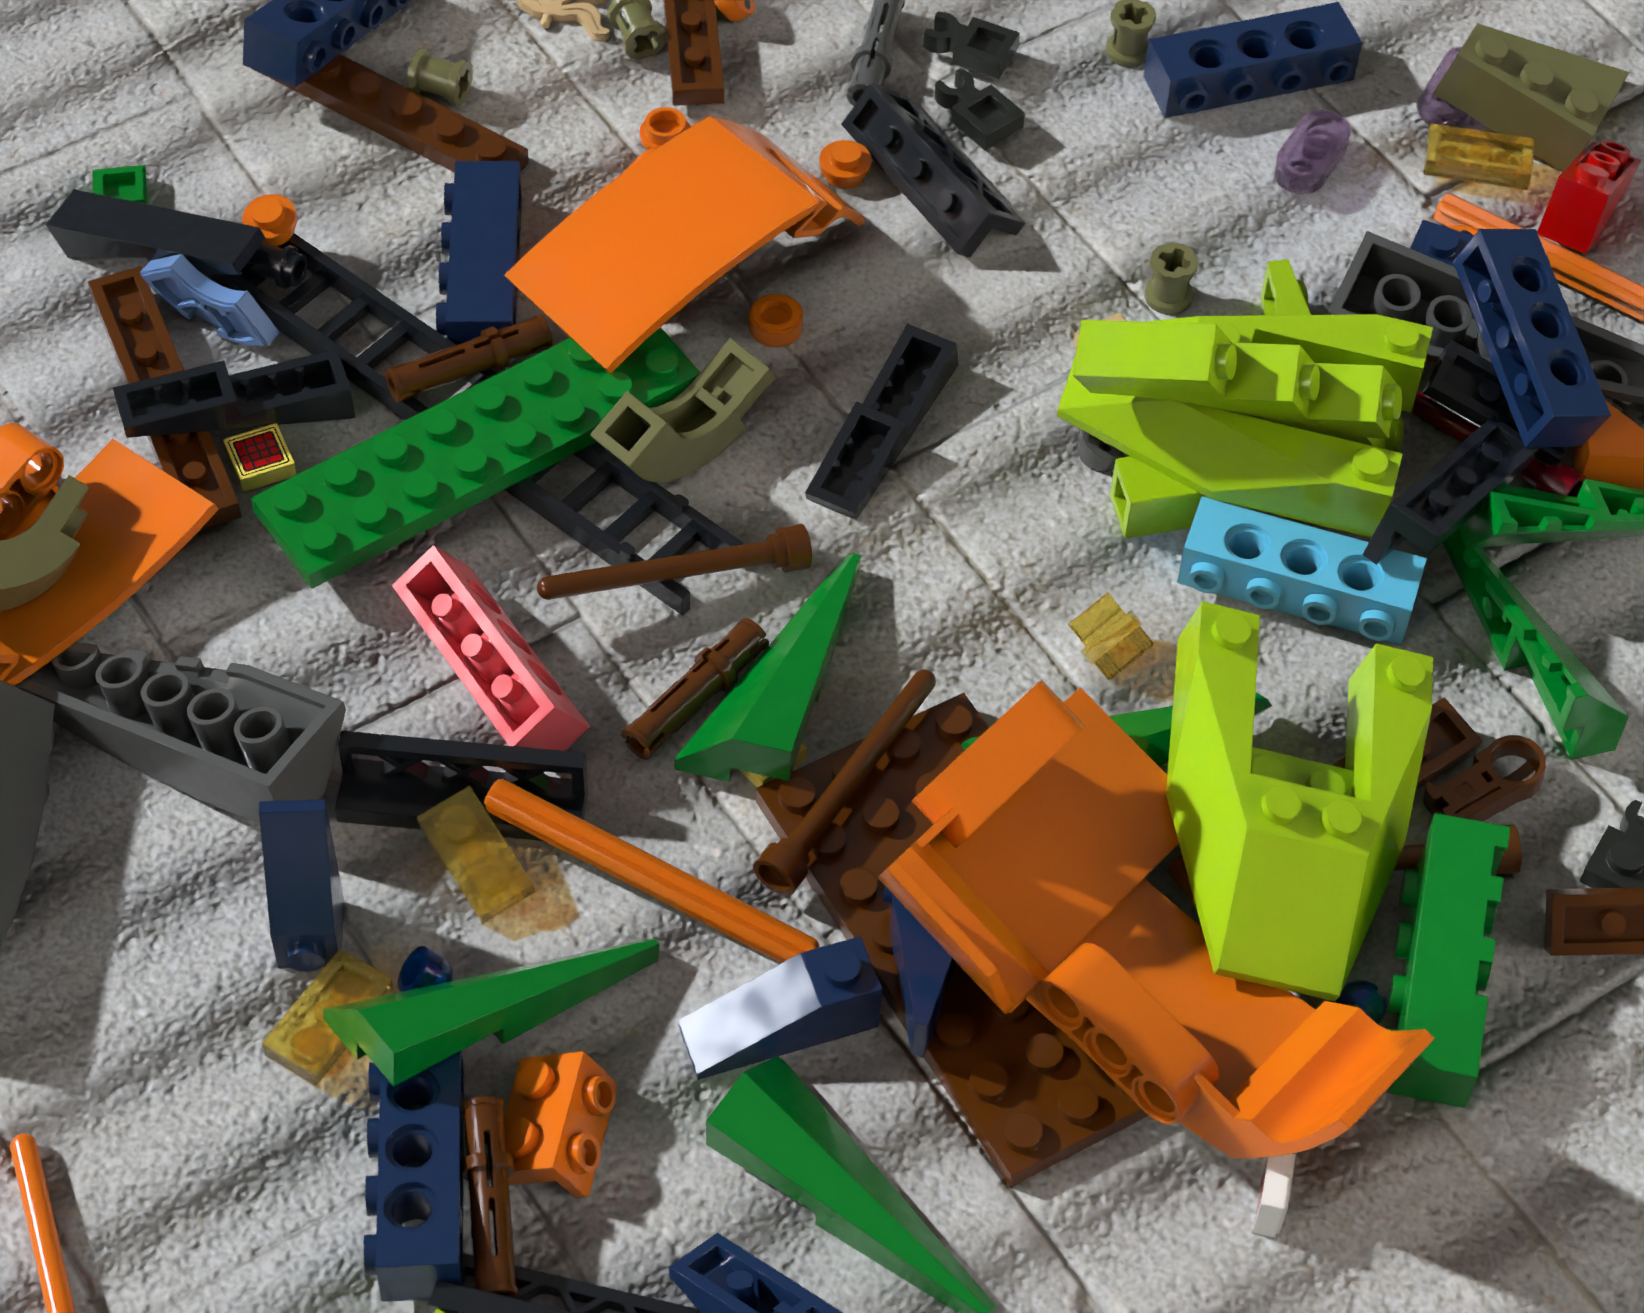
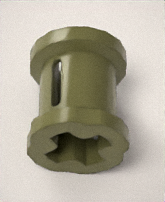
M613 0L608 7L607 16L611 25L615 29L620 30L623 36L625 53L632 59L641 60L654 56L661 51L666 44V31L661 23L653 19L650 0ZM649 32H650V33L652 34V36H653L652 39L650 38V36H649V34H648Z
M1118 1L1110 15V21L1114 30L1107 41L1106 53L1108 58L1119 66L1138 67L1146 62L1149 42L1148 34L1156 21V12L1145 1Z
M419 48L417 53L413 55L409 65L407 88L420 95L423 92H428L446 97L449 104L461 106L465 102L471 88L473 66L470 61L462 59L454 63L432 57L430 50Z
M1171 242L1166 245H1159L1152 251L1149 265L1153 271V277L1147 282L1144 293L1146 303L1151 309L1158 313L1172 315L1186 311L1191 305L1193 290L1190 280L1196 275L1199 260L1192 248L1181 243Z

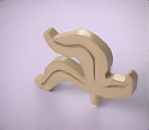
M517 0V5L521 10L533 18L541 19L540 25L544 29L549 28L552 21L560 23L574 21L584 27L592 40L607 41L611 38L610 30L601 25V15L595 7L609 0Z

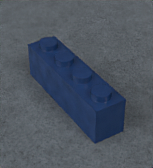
M455 161L454 183L444 184L445 215H452L451 222H442L441 226L442 254L449 255V262H439L440 295H447L446 303L436 304V331L443 336H447V339L456 345L481 336V331L494 326L499 330L517 324L518 289L504 275L520 259L522 188L519 161Z

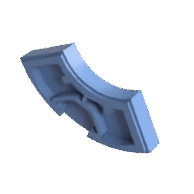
M183 254L151 260L139 272L147 284L172 308L187 319H191L196 314L208 323L218 327L217 336L244 345L267 346L280 334L248 291L232 290L215 283L199 272Z

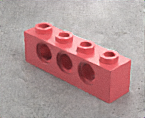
M433 545L392 585L509 746L566 751L590 728V725L468 565Z

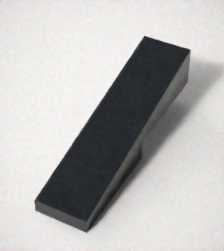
M76 189L70 193L46 223V227L67 257L147 258L150 262L155 259L183 254L203 275H239L266 238L259 227Z
M907 323L862 404L857 401L855 402L805 492L806 499L855 520L858 519L958 367L957 343Z
M337 349L231 375L228 374L225 361H220L112 387L126 438L259 427L275 423L282 425L356 418L351 388Z

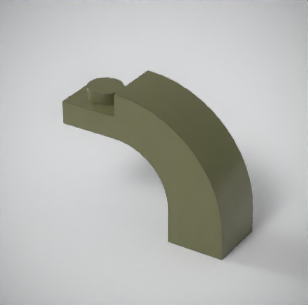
M730 338L696 379L676 398L661 406L648 408L627 391L592 431L590 436L642 479L655 483L677 480L705 466L738 438L747 428L740 419L776 376L770 368Z
M68 475L40 518L30 529L14 538L0 541V611L18 607L39 597L49 590L69 568L80 546V543L73 538L88 515V512L81 509L80 506L89 490L88 486Z

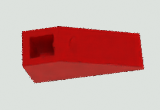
M1602 140L1599 144L1593 141L1559 175L1538 228V235L1586 254L1599 239L1636 173L1641 160L1630 156V149L1617 142Z

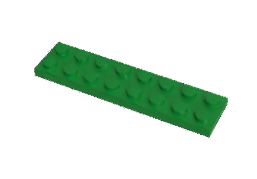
M661 327L633 351L611 374L573 339L568 338L251 497L253 512L310 588L313 589L597 442L590 434L627 391L648 408L658 407L680 395L701 372Z

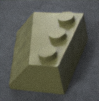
M1477 23L1433 94L1563 172L1581 154L1591 140L1630 72Z

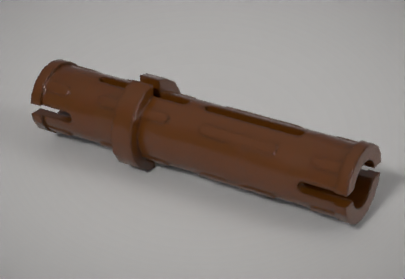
M541 314L499 330L493 326L482 330L481 336L470 341L445 348L408 363L385 369V379L395 402L400 403L415 395L465 379L479 372L492 368L496 372L509 368V362L552 347V334L547 321Z
M743 618L718 644H715L711 649L706 647L695 656V664L689 671L654 701L640 717L636 718L629 726L622 730L621 735L622 738L627 739L625 741L627 747L638 757L645 760L650 759L663 743L685 725L720 690H729L737 682V674L753 658L769 646V639L764 638L766 636L765 631L755 621Z
M474 1097L464 1101L462 1104V1112L465 1118L467 1157L461 1160L460 1166L461 1176L468 1181L475 1286L477 1290L516 1299L518 1297V1287L515 1281L513 1226L508 1178L513 1175L515 1168L514 1158L506 1150L503 1113L505 1104L504 1100L500 1097ZM484 1144L488 1146L490 1187L487 1186ZM489 1210L492 1211L495 1256L492 1255Z

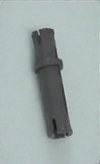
M874 0L865 27L862 44L855 50L851 61L854 72L846 95L851 105L854 106L870 83L881 87L883 80L889 76L893 65L890 53L905 0ZM881 25H884L882 32H879ZM878 41L879 44H878L877 49H876V51H875L874 49H875V46H876V42ZM874 60L872 68H869L871 61Z

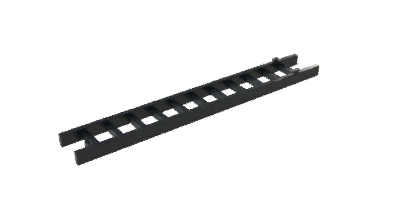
M294 233L287 242L275 247L284 249L286 246L291 245L298 248L300 254L305 255L307 258V270L314 275L279 302L257 288L259 284L267 279L265 277L248 272H243L241 275H205L210 280L226 288L248 291L278 331L312 355L337 349L347 379L404 420L429 409L414 397L400 403L395 402L385 377L375 371L374 368L408 340L428 354L456 344ZM330 286L353 301L319 329H315L295 315V313ZM368 313L392 328L358 357H355L334 342ZM490 369L468 376L465 380L472 385L467 389L498 373ZM598 442L574 453L576 457L596 471L562 501L536 484L538 480L559 462L504 489L611 566L644 561L642 557L635 553V548L632 545L620 542L654 511L681 530L648 560L684 554L697 541L710 550L743 545L742 541L692 508L686 497L681 494L674 495L658 483L642 479ZM611 482H614L636 497L638 501L603 531L577 512ZM674 580L639 585L682 616L690 610V591Z

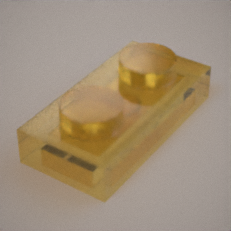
M1430 123L1426 138L1423 175L1527 190L1532 175L1534 138Z
M470 786L416 817L423 833L481 924L486 923L535 893L533 883Z
M340 948L262 1042L264 1055L317 1086L347 1049L323 1020V1009L390 995L394 992L392 978Z

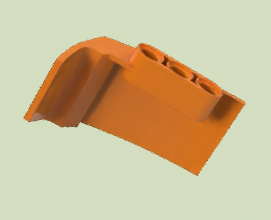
M708 116L662 146L653 147L643 152L620 176L603 187L540 240L504 276L611 374L633 351L692 299L783 231L792 238L818 236L839 218H846L858 229L866 220L860 213L764 135L732 121Z
M8 423L0 427V541L14 538L26 532L37 522L59 490L55 484L61 477L64 468V458L61 452L19 423ZM112 438L75 477V479L89 487L80 506L81 509L88 512V515L73 538L80 543V546L69 568L49 590L39 597L18 607L0 611V680L12 686L19 684L103 621L150 580L200 531L219 510L217 506Z
M1041 679L911 801L933 826L877 878L1005 1014L1008 1012L1012 1013L1038 987V984L1179 844L1166 796L1167 774L1081 687L1063 703Z
M1145 878L1026 998L1030 1004L1071 1038L1149 1116L1163 1124L1172 1125L1179 1122L1232 1159L1290 1155L1312 1149L1338 1137L1349 1130L1435 1039L1426 1029L1387 1030L1374 1022L1359 1007L1324 1001L1317 1009H1314L1287 990L1214 974L1202 927Z

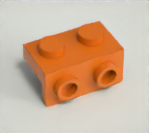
M579 1051L520 1058L504 1115L506 1150L508 1154L513 1156L515 1168L513 1175L508 1177L509 1185L557 1181L575 1198L589 1196L594 1175L600 1163L601 1148L609 1117L615 1105L617 1083L586 1052Z

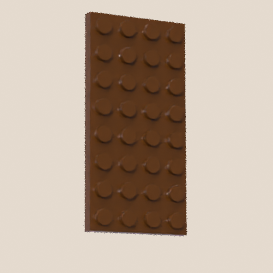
M961 693L912 716L808 853L810 862L807 865V881L846 940L859 936L862 937L881 984L882 995L906 1031L905 1015L889 931L892 905L883 903L885 885L877 877L933 826L911 801L964 752L961 747L964 741L980 737L989 729V726L965 693ZM864 739L794 770L790 781L775 779L756 788L755 802L780 839H788ZM957 964L924 1058L1010 1188L1149 1116L1071 1038L1026 999L1012 1013L1008 1012L1005 1014L963 968Z

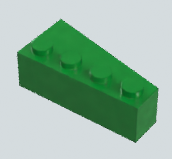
M1434 813L1416 869L1405 868L1399 893V905L1409 907L1408 921H1399L1395 934L1393 958L1403 959L1402 975L1393 974L1387 999V1012L1397 1013L1396 1029L1387 1030L1426 1029L1435 1039L1391 1084L1388 1092L1390 1094L1463 1108L1468 1103L1478 1078L1488 996L1479 995L1478 991L1484 992L1486 990L1490 976L1496 939L1489 937L1493 930L1497 906L1501 903L1504 881L1503 877L1495 875L1503 853L1508 849L1509 826Z

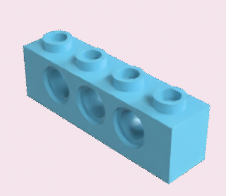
M1201 496L1183 549L1177 583L1194 587L1204 593H1215L1244 601L1261 609L1280 611L1305 618L1315 624L1330 625L1362 634L1372 640L1387 641L1402 646L1427 558L1394 549L1376 565L1362 555L1369 542Z

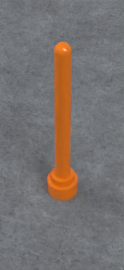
M22 1133L13 1138L10 1150L46 1312L76 1313L38 1145L32 1135Z

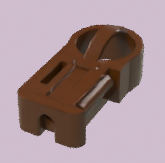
M1507 735L1498 738L1489 747L1474 755L1471 767L1435 787L1428 781L1425 785L1423 804L1432 816H1434V813L1484 822L1513 804L1531 798L1539 791L1546 768L1545 755L1541 747L1529 738L1520 735ZM1504 756H1518L1527 760L1520 768L1504 778L1498 775L1491 765L1498 758ZM1534 771H1536L1535 774H1534L1530 779L1525 780V779H1526L1527 777H1529Z

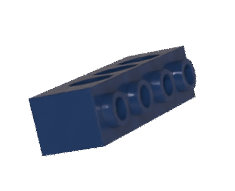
M271 0L244 19L243 65L296 87L314 73L319 72L323 66L343 51L350 49L354 43L370 31L377 29L382 22L398 10L405 8L410 0Z
M1334 2L1149 39L1143 77L1164 118L1352 81L1355 78L1362 41L1341 4Z
M1479 229L1453 263L1525 448L1580 447L1600 428L1611 414L1536 229Z
M462 1050L396 1086L389 1082L373 1062L369 1063L370 1102H380L379 1118H368L367 1120L369 1159L378 1158V1175L366 1176L365 1203L367 1216H377L376 1234L364 1235L363 1256L365 1276H377L381 1302L430 1299L437 1280L463 1286L464 1179L461 1176L460 1162L464 1158V1114L462 1112V1104L464 1102L465 1068ZM412 1106H426L419 1110H406ZM412 1162H425L424 1165L416 1168L404 1167ZM410 1220H425V1222L419 1226H402L404 1223Z

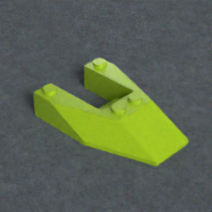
M1378 314L1194 316L1145 321L1217 324L1232 343L1301 345L1314 363L1382 365L1394 379L1396 385L1401 387V410L1406 412L1412 411L1433 327ZM1074 358L1058 406L1057 417L1210 499L1372 538L1391 503L1403 453L1223 409L1138 396L1090 393L1073 376Z
M1202 601L1178 637L1166 796L1213 972L1216 975L1336 1001L1341 995L1406 841L1432 711L1433 657L1378 643L1373 646L1349 678L1345 768L1252 747L1260 615Z

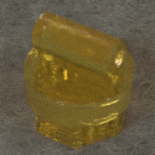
M1108 592L1068 624L1085 645L1080 652L1091 665L1095 663L1108 680L1113 679L1154 645L1150 637L1141 628L1143 623L1132 610L1125 614Z

